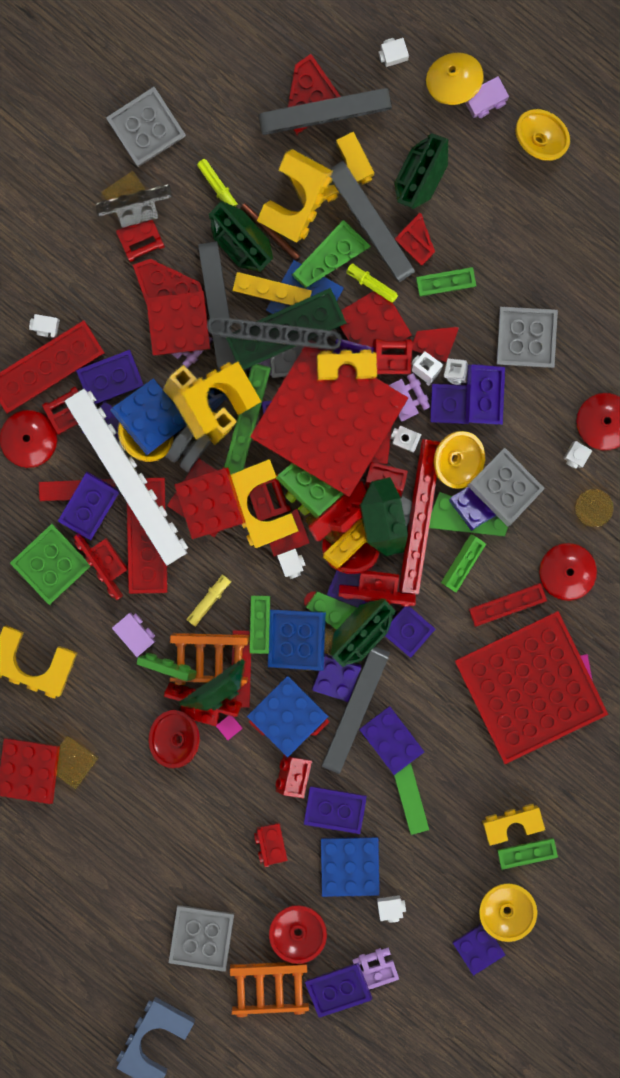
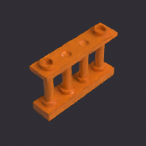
M172 633L170 643H175V646H177V665L185 664V647L187 644H194V647H196L197 674L196 678L190 681H184L171 676L170 682H175L176 685H186V682H209L223 672V648L225 645H233V648H235V664L242 659V648H244V645H248L249 635ZM206 644H214L215 676H204V647H206ZM243 677L241 686L247 684L248 677Z
M276 962L230 965V976H235V979H237L238 1006H232V1015L247 1017L248 1014L294 1012L296 1015L305 1014V1011H309V1003H303L302 975L307 973V962L300 964ZM273 974V977H275V1005H265L263 977L265 975ZM284 974H292L294 976L295 1004H284ZM248 975H254V978H256L257 1005L245 1006L244 978Z

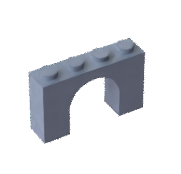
M155 997L153 1001L149 1000L145 1006L144 1011L146 1014L144 1018L139 1017L135 1025L137 1029L135 1034L129 1035L125 1043L128 1045L125 1052L121 1050L116 1059L119 1062L117 1069L133 1078H164L167 1073V1068L149 1059L142 1050L141 1039L148 1031L158 1028L165 1029L185 1040L195 1022V1018Z

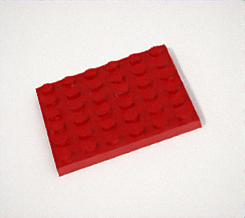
M312 339L308 341L312 344L317 343ZM304 347L250 438L350 497L409 397L377 378L356 379V371L349 364H343L338 368L337 380H318L317 355H321L322 351L330 350Z
M559 611L454 660L504 764L609 715Z

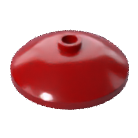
M611 393L596 394L588 398L579 408L576 418L577 430L582 440L590 447L598 450H612L620 447L619 396ZM606 417L610 419V424L608 425L604 423Z
M32 410L20 411L10 416L2 426L0 446L6 458L15 465L25 468L37 467L47 462L54 454L57 446V432L50 419L42 413ZM25 435L30 436L28 442H25L23 439Z
M329 532L323 539V555L346 532ZM366 541L340 568L337 569L328 561L327 563L342 573L358 574L367 571L376 563L379 551Z
M564 543L554 546L544 555L540 563L539 576L543 587L553 597L561 600H576L586 595L592 589L597 576V567L594 558L585 548L577 544ZM569 568L573 570L571 576H568L566 573Z
M170 710L158 716L152 724L149 733V748L154 759L167 768H180L187 765L194 758L199 747L200 736L197 724L190 715L179 710Z
M302 905L287 907L274 917L270 925V944L274 952L287 962L296 964L309 962L316 958L325 946L327 939L325 923L322 917L309 907ZM300 929L302 932L300 935H296L294 931Z

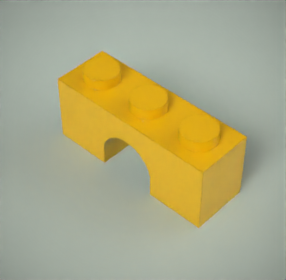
M351 350L340 351V354H333L332 351H322L321 355H317L318 380H337L338 368L343 364H349L354 367L356 379H374L377 377L376 353H371V350H360V353L352 354Z
M528 804L519 811L511 809L505 811V815L497 816V814L485 817L486 820H483L482 823L489 845L508 841L507 828L513 823L522 824L526 835L544 831L545 827L539 807L537 805L534 806V804Z

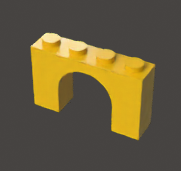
M354 132L336 140V145L346 166L358 184L364 185L372 180L371 177L374 176V171ZM288 176L301 203L305 206L306 192L299 181ZM329 185L327 189L325 188L323 192L325 196L322 202L326 200L331 202L338 198L337 195L340 193L334 185Z
M292 149L286 152L279 171L301 183L306 192L305 206L301 211H291L270 200L263 205L257 221L297 243L301 239H305L309 233V223L315 219L317 205L322 203L325 196L323 192L332 181L330 177L332 170Z
M230 362L220 367V372L217 373L214 370L206 375L207 379L203 380L202 377L192 382L193 387L189 388L186 385L177 391L179 395L172 398L196 439L220 426L207 403L209 388H216L224 392L238 415L261 402L239 362L232 365Z
M182 365L169 377L162 390L172 399L179 395L177 392L179 389L186 385L189 388L193 387L192 382L196 381V378ZM224 407L218 413L212 412L220 426L206 433V435L212 438L211 442L214 445L221 441L237 422Z
M270 459L231 474L246 523L242 524V527H247L249 535L246 536L250 546L254 545L255 548L298 532L291 513L273 521L263 522L254 518L248 510L247 499L252 489L277 478Z
M7 625L3 626L0 634V678L3 675L9 678V682L17 685L21 682L26 684V688L37 692L39 689L44 691V695L54 699L56 696L60 697L77 652L59 646L49 669L43 675H28L19 668L16 661V653L24 632Z

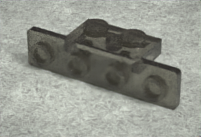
M167 184L159 185L149 190H140L130 195H121L116 199L103 200L95 204L97 215L100 217L117 212L121 228L157 219L159 217L154 202L171 198L172 192L170 185Z

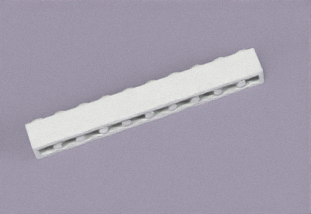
M85 389L79 391L65 400V403L165 564L173 563L187 554L186 549L188 546L183 538L178 539L175 534L178 532L173 522L169 523L165 518L168 514L163 506L159 507L155 502L158 498L152 489H147L145 485L147 480L144 475L137 473L135 469L137 467L136 462L132 456L128 458L121 442L114 436L117 432L112 424L108 425L104 418L107 416L103 409L96 407L94 403L96 398L91 391L87 392Z

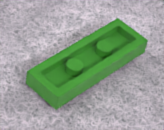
M473 267L416 277L419 297L476 287Z
M471 534L441 583L457 592L486 543Z
M251 596L250 653L269 654L270 596Z
M146 653V655L140 656L137 659V665L184 681L196 678L197 671L190 669V666L174 664V661L170 659H159L157 655L152 653Z
M554 838L497 850L502 870L558 858Z

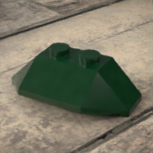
M431 133L428 135V138L411 148L394 182L396 199L399 204L414 209L432 198L448 166L447 138Z
M221 201L209 213L213 239L218 242V245L239 268L261 272L274 259L269 239L243 210Z
M390 477L371 481L360 503L366 541L385 556L402 553L405 551L408 534L401 497Z
M384 598L359 605L334 632L330 655L342 667L362 661L388 633L395 610Z
M242 658L179 701L180 706L206 711L212 708L215 711L223 705V700L226 698L231 700L239 695L238 690L241 689L246 664L245 659Z

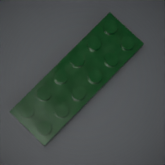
M331 288L256 321L327 331L347 324ZM257 326L250 329V335L258 336L261 332ZM241 329L236 330L232 333L238 334L241 331ZM272 329L269 332V336L272 339H276L280 335L278 329ZM297 331L290 332L288 335L289 340H298L299 333ZM315 333L310 334L308 341L318 337V335ZM226 337L235 360L239 362L243 371L296 347L293 345Z

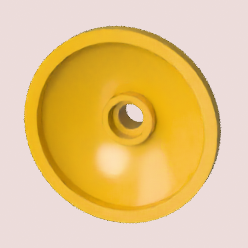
M465 53L444 55L437 59L429 68L426 76L427 89L430 95L440 103L448 105L464 103L473 98L481 89L484 79L483 70L480 63L471 55Z
M541 109L526 111L516 123L515 132L520 145L526 152L538 159L556 160L562 157L569 148L570 135L567 127L556 115Z
M119 422V440L123 448L131 456L141 461L153 462L167 455L173 443V436L146 455Z
M456 431L447 435L438 445L434 456V468L437 477L446 486L456 489L468 487L467 485L483 470L485 464V451L481 441L474 434L465 431Z
M510 883L500 884L490 889L483 897L479 916L484 929L490 936L500 941L512 942L522 939L533 929L537 920V906L532 895L523 887ZM505 907L510 908L509 913H504L503 910Z

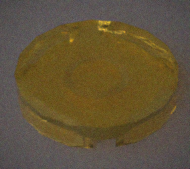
M591 489L581 493L575 503L577 518L584 525L590 527H598L607 523L612 517L614 510L610 496L598 489Z

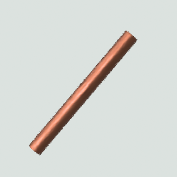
M246 203L240 207L295 261L298 260L301 255L276 231L258 222L259 215Z

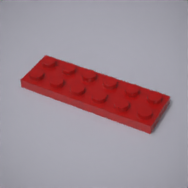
M85 320L0 372V404L6 414L105 354Z
M145 478L147 480L145 484L147 489H152L158 498L155 502L159 507L163 506L166 511L165 478ZM127 503L129 594L168 593L167 565Z

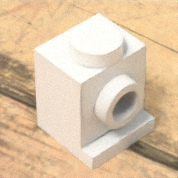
M35 314L34 319L31 318L29 330L36 331V335L48 337V334H51L50 337L56 338L60 320L54 317Z
M425 351L421 356L417 355L411 363L413 365L412 372L426 381L428 386L441 373L443 367L442 363Z
M447 359L444 378H447L448 382L455 385L467 384V361Z
M399 426L398 429L394 428L390 439H393V445L413 453L422 434ZM402 435H408L409 440L407 442L402 441Z

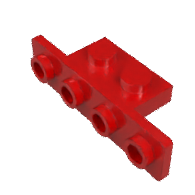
M362 481L358 482L350 497L342 495L309 525V529L316 541H321L331 531L344 533L357 520L362 518L360 503L367 492Z
M76 534L73 536L76 547L85 553L87 563L96 569L98 579L107 585L109 595L112 598L115 597L116 600L123 597V594L113 580L126 572L128 568L108 539L105 538L91 548L82 535Z
M365 571L360 573L359 587L339 585L338 596L344 599H361L365 602H371L384 598L389 604H400L405 607L415 606L416 594L397 592L399 574Z
M170 682L164 692V697L181 701L197 689ZM226 698L222 701L223 705L215 711L212 708L206 711L181 706L180 711L187 713L195 721L217 726L220 713L237 717L242 703Z

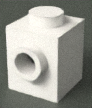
M390 38L385 40L384 44H381V51H378L381 63L385 62L386 67L408 61L409 55L404 38L397 40Z
M574 441L563 459L567 460V465L575 469L577 467L582 468L592 450Z
M296 549L277 555L285 577L289 576L290 579L301 576L300 572L303 571L302 567L305 566L302 555L298 556Z
M400 895L377 898L380 921L388 920V922L392 923L398 922L399 918H403L402 912H406L405 901H401Z

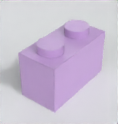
M498 76L482 84L479 92L465 103L473 118L477 116L482 118L490 113L488 110L494 107L499 109L505 106L509 95Z
M130 612L112 629L134 655L138 657L156 642L153 639L155 635L149 628L145 629L141 625L143 621L136 613L133 615Z

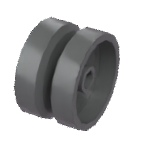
M188 425L176 437L166 455V458L173 463L177 462L184 455L180 462V467L186 472L193 468L212 440L211 437L205 434L194 441L195 437Z

